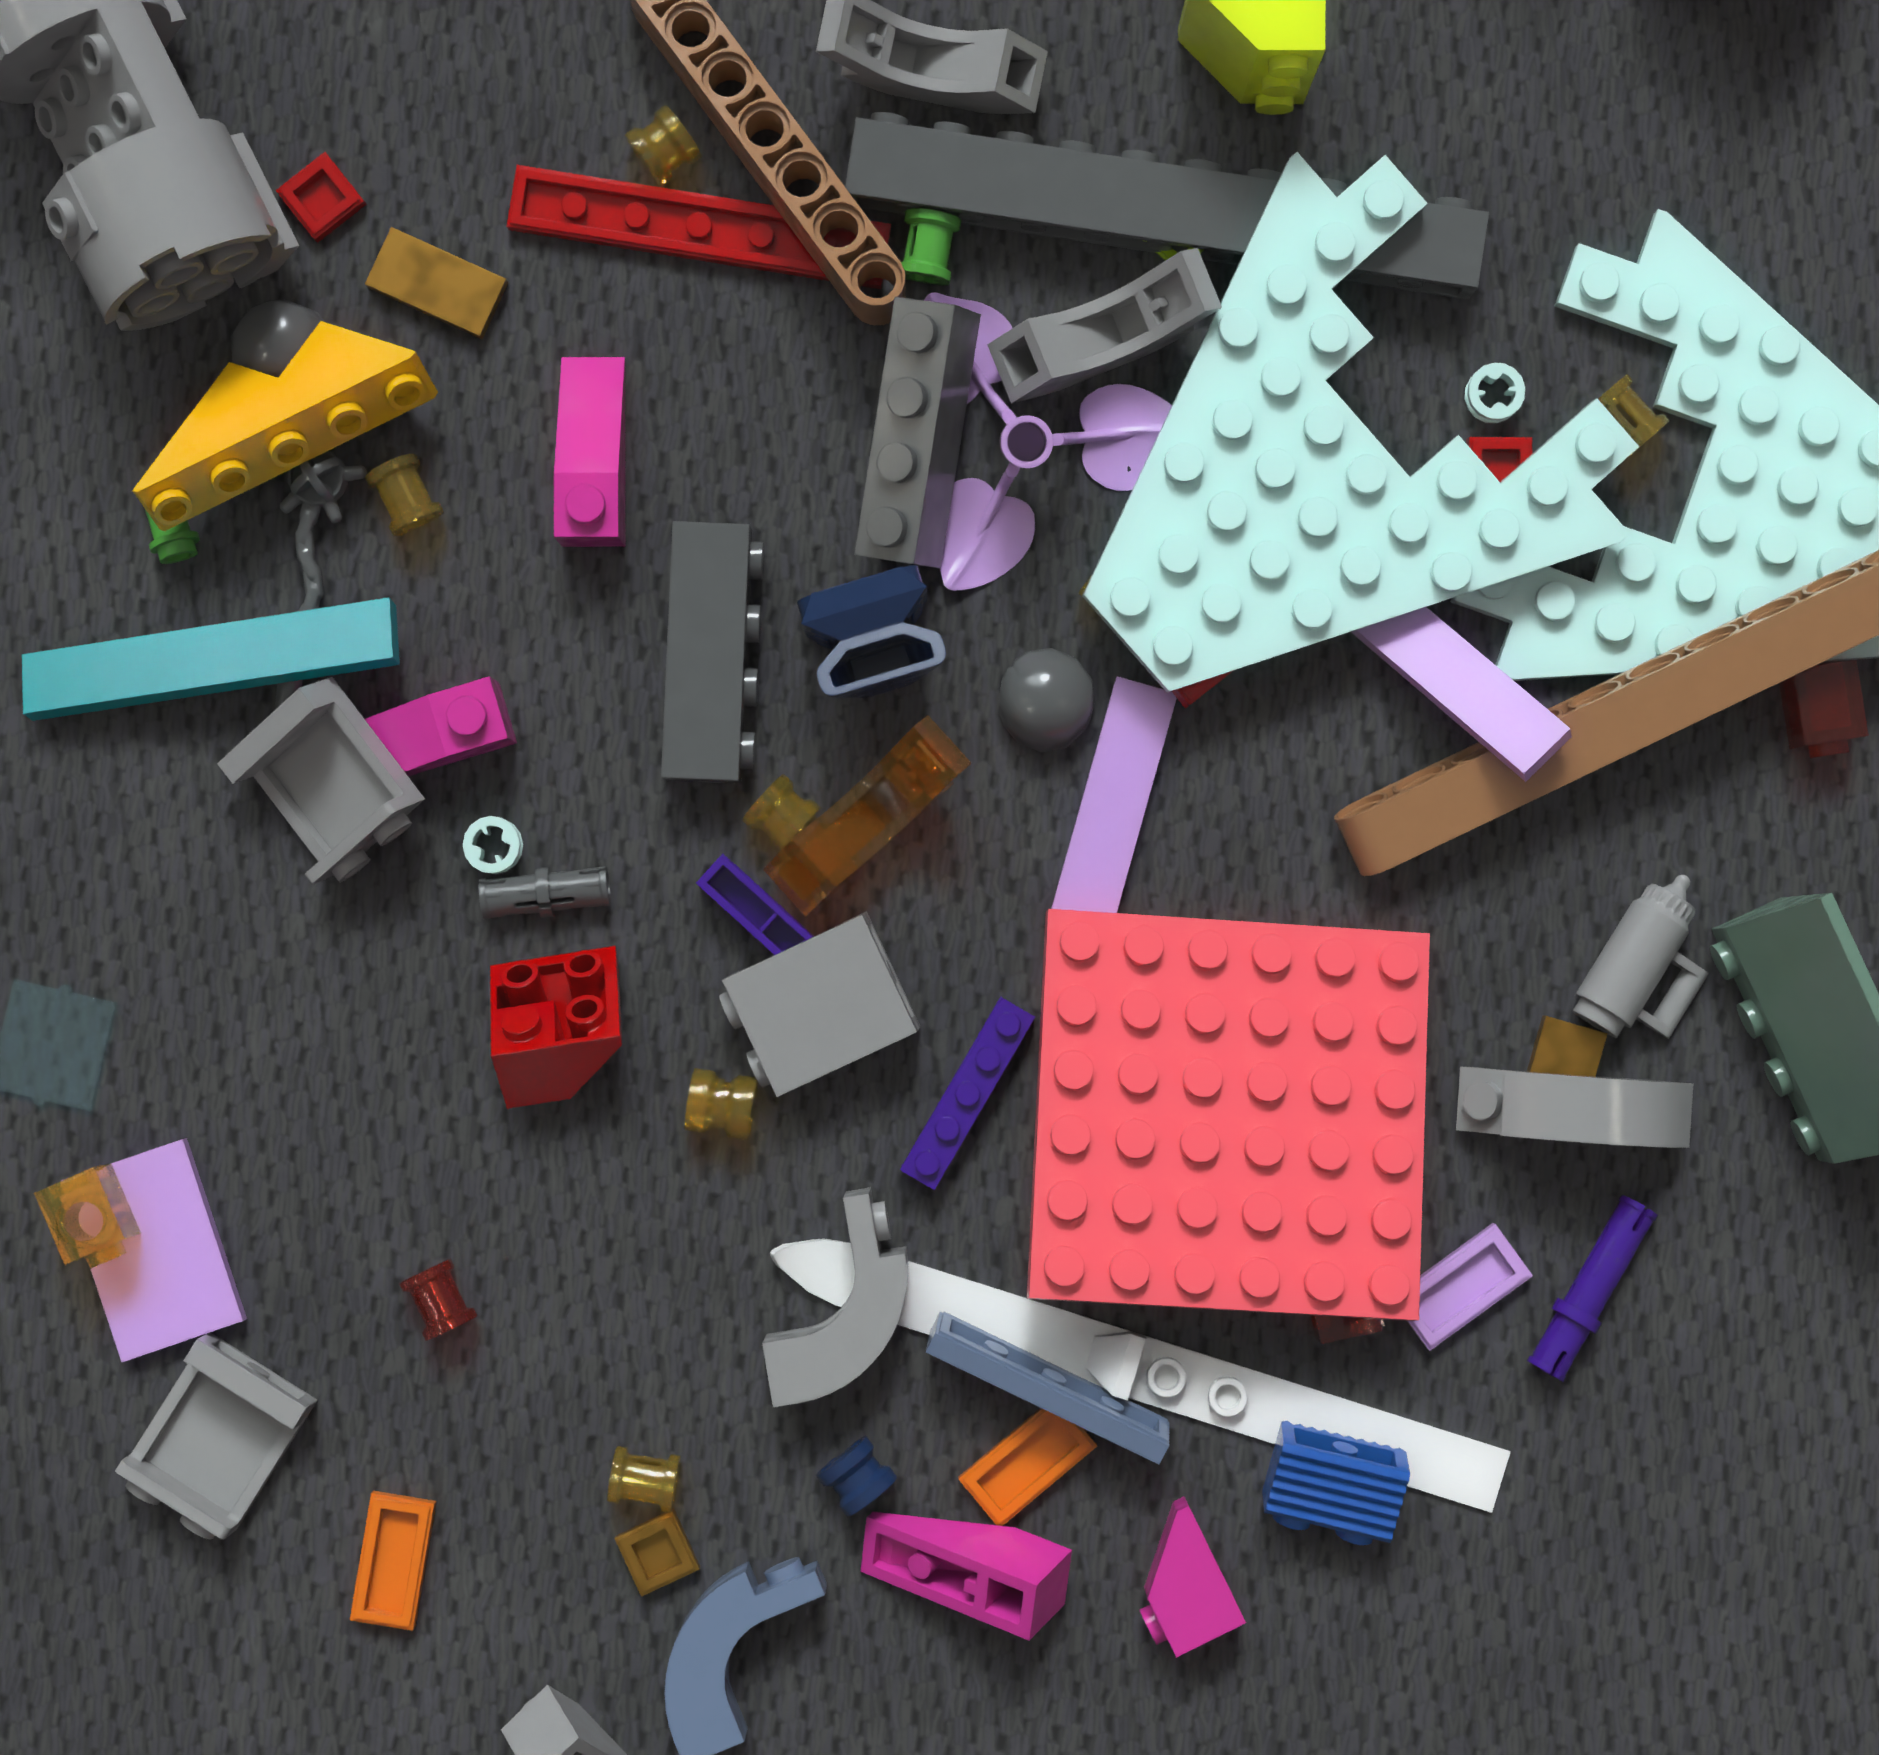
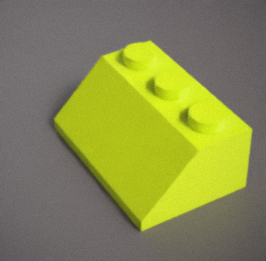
M1185 0L1178 26V41L1240 104H1255L1256 112L1261 114L1277 115L1293 111L1294 104H1304L1325 52L1326 0Z

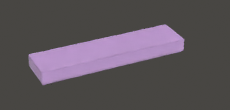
M1427 607L1351 631V633L1525 782L1572 737L1571 729Z
M1116 677L1051 909L1117 913L1177 699L1171 691L1166 692L1161 688Z

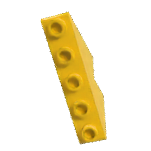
M320 321L278 378L229 362L132 491L158 528L162 531H167L303 462L311 460L434 399L438 391L416 351Z

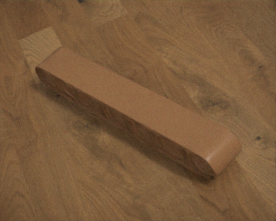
M629 0L635 18L854 315L862 322L870 325L890 323L894 298H906L905 270L900 260L707 0ZM690 31H698L708 36L702 44L695 47H687L678 43V39ZM726 80H735L745 86L739 94L724 97L714 92V89ZM764 129L774 130L782 136L776 144L768 147H761L750 141L756 132ZM798 179H809L819 185L818 189L807 197H797L787 191V187ZM836 228L850 230L856 235V239L845 247H833L823 240L829 231ZM872 278L885 279L894 287L887 296L882 298L866 296L860 288L866 281Z

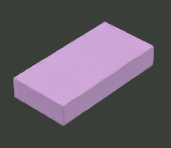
M1492 1223L1420 1275L1419 1320L1407 1322L1430 1351L1533 1275L1497 1225Z

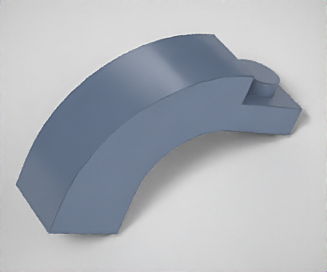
M800 1557L783 1561L766 1570L764 1574L767 1581L759 1585L748 1561L720 1577L696 1601L686 1616L669 1657L665 1679V1708L668 1725L679 1755H714L745 1741L748 1727L730 1683V1654L738 1640L756 1624L825 1595L827 1582L818 1560L805 1566L802 1565Z

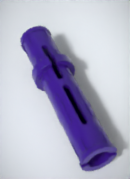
M1621 1195L1618 1199L1619 1203L1564 1299L1562 1300L1557 1297L1551 1309L1556 1313L1532 1355H1529L1526 1360L1561 1382H1564L1566 1379L1565 1375L1589 1333L1597 1334L1602 1322L1597 1319L1650 1226L1658 1217V1214L1648 1208L1647 1210L1644 1209V1205L1625 1195Z

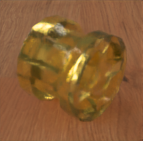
M667 105L654 112L653 122L643 129L634 127L624 135L633 152L645 168L651 172V176L660 187H663L672 180L673 170L681 164H694L702 158L696 143Z
M782 774L757 799L742 821L751 829H761L770 837V846L781 855L814 820L822 808L812 799L803 800L794 792V783Z

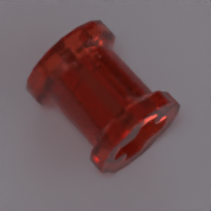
M451 1258L399 1283L403 1292L411 1293L426 1328L422 1332L425 1341L478 1317L474 1308L466 1307L451 1275V1271L454 1269Z

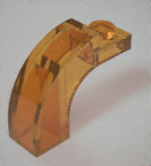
M927 715L851 790L792 838L763 870L806 917L922 815L954 784L953 781L972 763Z

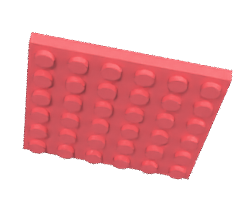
M1048 909L1045 916L1027 1299L1406 1321L1419 1320L1430 933Z

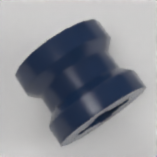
M863 1436L855 1441L841 1455L833 1458L816 1474V1477L823 1486L833 1487L840 1496L839 1507L847 1517L852 1516L870 1504L897 1479V1475L890 1466L880 1465L873 1456L874 1445L867 1436Z

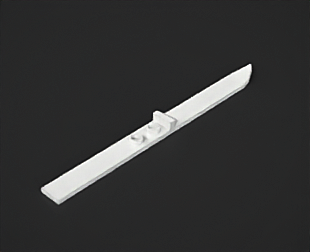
M812 1239L782 1244L770 1252V1257L776 1266L809 1293L840 1307L848 1299L853 1289L855 1277L851 1243L829 1239ZM908 1261V1282L905 1300L897 1325L929 1335L939 1312H946L1106 1389L1112 1396L1127 1401L1128 1398L1272 1444L1276 1443L1281 1422L1289 1421L1293 1425L1301 1424L1306 1428L1314 1427L1318 1431L1326 1430L1331 1434L1339 1433L1343 1437L1351 1436L1356 1440L1364 1439L1368 1443L1376 1442L1381 1446L1389 1445L1393 1449L1401 1448L1407 1453L1410 1469L1408 1487L1490 1513L1493 1511L1511 1451Z

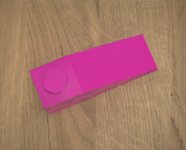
M625 357L561 358L554 462V538L562 547L625 546Z
M490 676L423 696L365 719L407 776L517 743L500 683Z
M872 1512L866 1517L861 1572L1030 1641L1065 1605L1072 1550L1016 1527Z

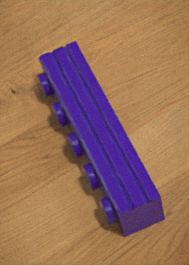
M724 854L696 882L701 889L774 955L814 937L812 933Z
M999 998L900 1168L902 1172L931 1189H936L1035 1016L1006 999Z

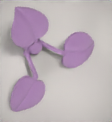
M933 292L928 294L924 301L954 304L981 314L967 404L981 391L1003 419L1006 426L1000 436V449L1005 459L1009 462L995 491L985 481L977 478H965L954 482L940 572L945 587L956 591L979 587L994 581L1012 569L1028 551L1035 531L1034 513L1031 507L1023 500L1005 496L1020 468H1033L1041 465L1051 454L1053 446L1085 443L1082 451V462L1090 477L1108 489L1116 491L1132 490L1172 405L1158 395L1143 388L1127 384H1113L1096 389L1082 401L1079 417L1083 432L1052 434L1048 425L1037 417L1029 415L1016 417L991 386L992 383L1002 380L987 345L1011 330L1010 322L996 309L983 303Z

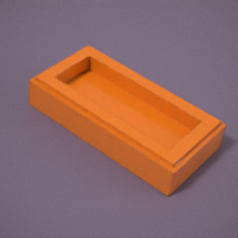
M1040 1408L958 1476V1479L993 1522L998 1526H1003L1097 1447V1443L1084 1428Z
M379 1491L371 1493L350 1621L410 1631L415 1629L437 1501Z

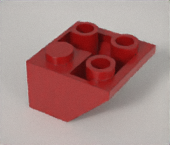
M616 946L490 965L491 1058L507 1109L571 1099L622 1046L619 967Z

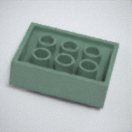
M1823 893L1781 897L1712 928L1711 930L1717 940V943L1710 946L1713 961L1725 980L1735 979L1744 999L1743 1002L1737 1004L1739 1017L1748 1034L1753 1039L1761 1036L1771 1057L1770 1060L1764 1062L1765 1073L1774 1091L1780 1097L1788 1094L1798 1116V1118L1791 1120L1790 1124L1803 1152L1808 1156L1815 1153L1818 1161L1833 1164L1879 1155V993L1833 894Z

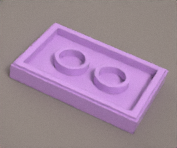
M187 1138L61 1180L121 1362L247 1319Z

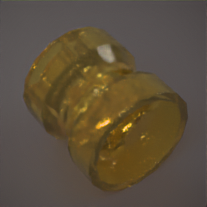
M694 1068L686 1105L684 1130L705 1133L710 1128L718 1129V1127H723L724 1132L729 1138L749 1140L753 1118H750L753 1098L757 1096L758 1089L756 1077L738 1075L731 1082H726V1079L719 1078L715 1071Z

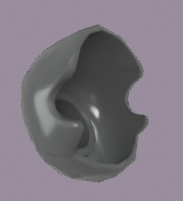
M286 300L267 301L256 305L243 314L230 336L232 362L278 378L319 322L325 321L318 312Z
M1053 648L1031 650L1014 659L1012 666L1007 667L1001 681L999 693V716L1003 726L1019 745L1039 752L1067 748L1088 727L1094 707V688L1092 686V678L1076 657Z

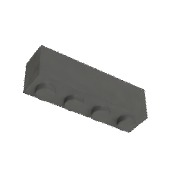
M901 297L894 298L854 555L941 568L981 314L954 304Z
M672 522L661 778L665 781L742 784V771L754 770L756 733L744 732L745 706L757 707L759 671L758 669L747 668L748 643H760L761 605H750L751 580L763 579L764 542L753 541V531L750 524Z

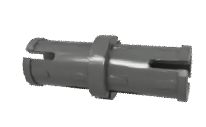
M607 866L551 872L550 867L536 868L535 874L479 879V902L484 920L539 913L541 918L555 917V911L611 906Z

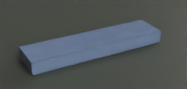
M939 1312L930 1330L926 1353L1158 1465L1160 1464L1169 1447V1422L1167 1418L1129 1400L1112 1396L1106 1389L949 1313Z

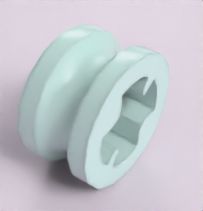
M1491 363L1482 366L1469 379L1465 387L1464 399L1468 410L1475 418L1485 423H1499L1510 418L1521 407L1525 399V385L1521 375L1515 368L1505 363ZM1500 378L1509 386L1504 395L1511 396V401L1508 406L1497 402L1489 408L1480 400L1486 392L1478 390L1479 384L1482 380L1493 384Z
M494 816L480 818L469 826L464 835L463 850L465 857L473 867L481 872L492 874L507 872L517 864L522 855L523 841L521 833L514 824L506 819ZM499 827L503 829L501 840L510 844V849L504 859L500 855H495L497 863L490 864L483 861L485 850L476 846V842L481 832L490 836V828Z

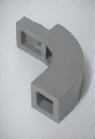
M826 0L816 48L817 53L842 65L841 76L866 87L890 95L990 114L1035 113L1048 53L1047 50L1009 29L965 31L931 26L902 17L871 0Z
M1198 248L1180 251L1131 283L1098 299L1065 311L1026 319L987 345L1010 402L1015 403L1065 389L1149 355L1195 330L1194 324L1221 309L1222 306Z
M1460 1067L1456 1130L1567 1142L1689 1148L1693 1084Z
M871 1187L846 1191L843 1197L855 1269L853 1289L846 1302L834 1315L821 1323L805 1328L769 1333L764 1338L762 1346L773 1407L815 1400L846 1386L860 1376L876 1360L893 1335L904 1305L908 1282L907 1246L881 1250L880 1241L891 1239L889 1218L885 1201L873 1202Z

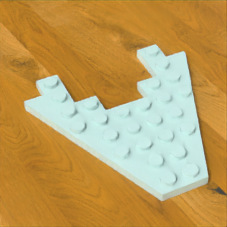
M1298 152L1289 158L1221 300L1222 308L1217 310L1082 595L1166 692L1620 543L1631 535L1592 491V488L1639 446L1598 399L1591 401L1506 478L1499 482L1459 435L1446 444L1413 475L1409 476L1327 383L1326 380L1374 338L1332 289L1428 204L1386 155L1338 197L1334 195Z
M1657 209L1654 213L1637 263L1578 243L1574 249L1555 307L1673 348L1653 408L1712 428L1673 542L1670 543L1625 527L1631 535L1620 543L1603 548L1592 582L1547 566L1451 598L1450 602L1510 623L1495 665L1513 681L1617 675L1630 670L1879 550V405L1668 212ZM1879 635L1826 661L1879 658Z

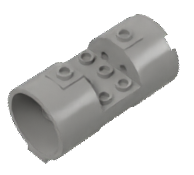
M0 0V100L16 104L33 103L37 125L41 133L46 138L51 139L63 163V175L42 202L45 208L46 221L52 234L61 240L70 260L75 261L106 325L116 320L121 331H132L167 324L207 306L205 301L229 289L233 285L234 279L238 287L243 288L257 279L279 270L299 247V244L243 132L230 135L223 123L213 119L199 118L165 50L186 20L177 0Z

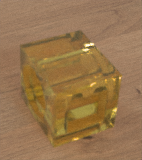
M111 1163L92 1167L34 1193L64 1265L85 1258L90 1269L126 1254L123 1241L141 1234ZM86 1202L95 1205L103 1217L102 1229L96 1237L84 1232L79 1224V1212Z

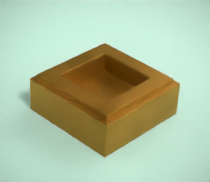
M1542 1016L1527 1072L1595 1077L1607 1033L1549 1016Z
M674 1509L620 1533L614 1538L641 1597L699 1570L701 1567Z

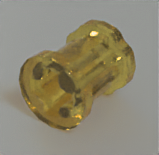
M1627 373L1599 397L1598 400L1638 446L1641 447L1670 420L1664 413L1656 415L1631 387L1634 380ZM1617 404L1620 405L1624 409V411L1632 418V420L1637 424V428H1634L1625 419V417L1617 410Z
M415 453L391 459L374 468L365 476L368 486L370 488H377L392 519L388 527L393 536H402L444 514L441 504L439 502H432L417 471L421 462Z
M617 1446L611 1468L607 1501L618 1504L621 1499L659 1504L661 1512L671 1513L675 1501L681 1455L671 1454L668 1459L629 1454L627 1447Z

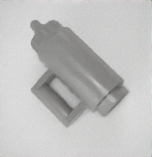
M1678 875L1672 884L1665 887L1650 884L1646 887L1640 898L1632 901L1575 994L1579 998L1572 1011L1576 1016L1614 1038L1618 1037L1624 1026L1631 1028L1635 1020L1643 1023L1663 1037L1670 1038L1709 974L1678 952L1689 934L1688 925L1693 919L1696 910L1686 901V890L1690 885L1688 876ZM1670 963H1672L1681 970L1655 1013L1651 1015L1643 1007Z

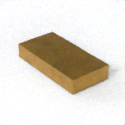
M391 227L365 285L371 290L483 339L509 282L506 278Z

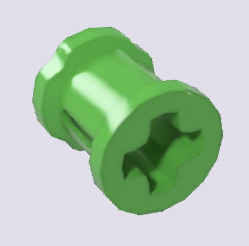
M923 208L907 209L904 222L909 225L904 260L901 262L905 270V280L941 286L949 285L951 271L947 269L952 236L953 233L960 230L961 219L952 214Z

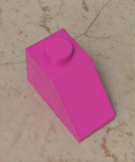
M1185 1497L1173 1501L1144 1586L1150 1605L1140 1609V1612L1156 1645L1168 1640L1177 1658L1245 1624L1246 1621Z

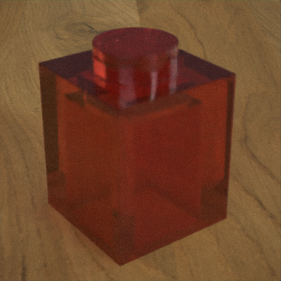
M1857 660L1813 666L1779 683L1789 749L1808 747L1810 759L1850 753L1848 741L1869 736Z

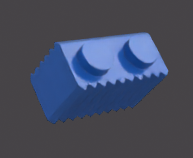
M1282 1421L1262 1490L1264 1513L1272 1514L1273 1519L1277 1523L1290 1529L1306 1530L1310 1527V1524L1334 1529L1341 1539L1357 1545H1369L1373 1539L1390 1543L1393 1538V1531L1396 1529V1522L1399 1518L1403 1497L1406 1494L1407 1484L1410 1479L1407 1453L1401 1448L1393 1449L1389 1445L1381 1446L1376 1442L1368 1443L1364 1439L1356 1440L1351 1436L1343 1437L1339 1433L1331 1434L1326 1430L1318 1431L1314 1427L1306 1428L1301 1424L1293 1425L1289 1421Z

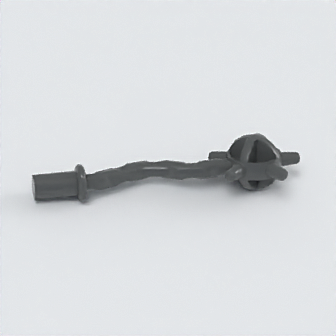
M331 450L288 470V484L291 492L280 503V509L284 513L291 512L303 503L299 514V526L295 532L297 560L303 568L306 596L304 603L298 611L319 608L320 601L324 596L322 570L315 560L313 533L321 508H324L331 523L340 522L342 515L337 501L344 494L348 481L363 479L367 475L364 466H345L343 460ZM303 680L277 684L276 709L298 688L303 686Z

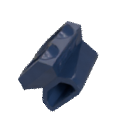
M917 565L894 568L814 592L797 601L802 618L801 625L806 637L814 640L818 645L832 650L817 669L818 682L825 695L842 698H869L909 686L945 661L946 648L941 635L936 631L915 626L927 602V586L922 581Z

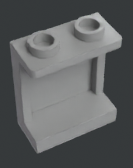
M333 677L298 688L217 763L232 784L250 777L256 779L318 861L304 874L312 885L332 876H335L339 882H343L360 871L371 860L365 852L376 842L380 846L386 845L407 830L412 822L406 815L425 800Z
M867 911L742 971L731 974L722 980L727 990L719 995L724 1012L734 1029L744 1026L754 1048L747 1052L750 1067L761 1087L771 1084L776 1097L916 1033L920 1028L917 1017Z
M210 1332L195 1341L183 1360L187 1363V1366L132 1453L121 1460L115 1472L128 1480L125 1486L137 1498L152 1505H159L160 1502H163L182 1514L180 1522L194 1534L206 1539H213L214 1536H217L224 1540L237 1530L318 1400Z

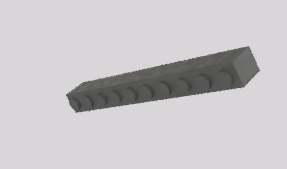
M875 112L871 114V119L859 117L855 119L845 188L860 208L905 215L907 209H931L952 214L961 219V224L1153 253L1169 251L1171 248L1177 253L1187 250L1189 247L1204 249L1200 254L1202 260L1238 265L1281 173L1269 169H1250L1247 171V175L1221 172L1222 166L1220 164L1202 159L1186 160L1184 166L1159 162L1158 155L1142 150H1125L1122 152L1121 157L1096 153L1097 148L1094 145L1074 140L1059 142V147L1033 144L1034 138L1032 136L1015 131L997 132L996 138L972 135L971 129L968 126L954 122H936L933 129L908 125L909 120L901 115ZM1321 178L1336 197L1348 187L1342 181ZM1456 197L1435 199V204L1428 203L1342 281L1469 300L1479 285L1489 212L1474 210L1473 203L1466 199Z

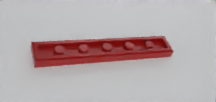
M523 165L516 166L506 226L508 230L829 281L774 205ZM871 221L889 245L891 224ZM836 228L829 231L823 240L833 247H845L856 239V235L850 230ZM872 278L862 286L881 289L883 279Z

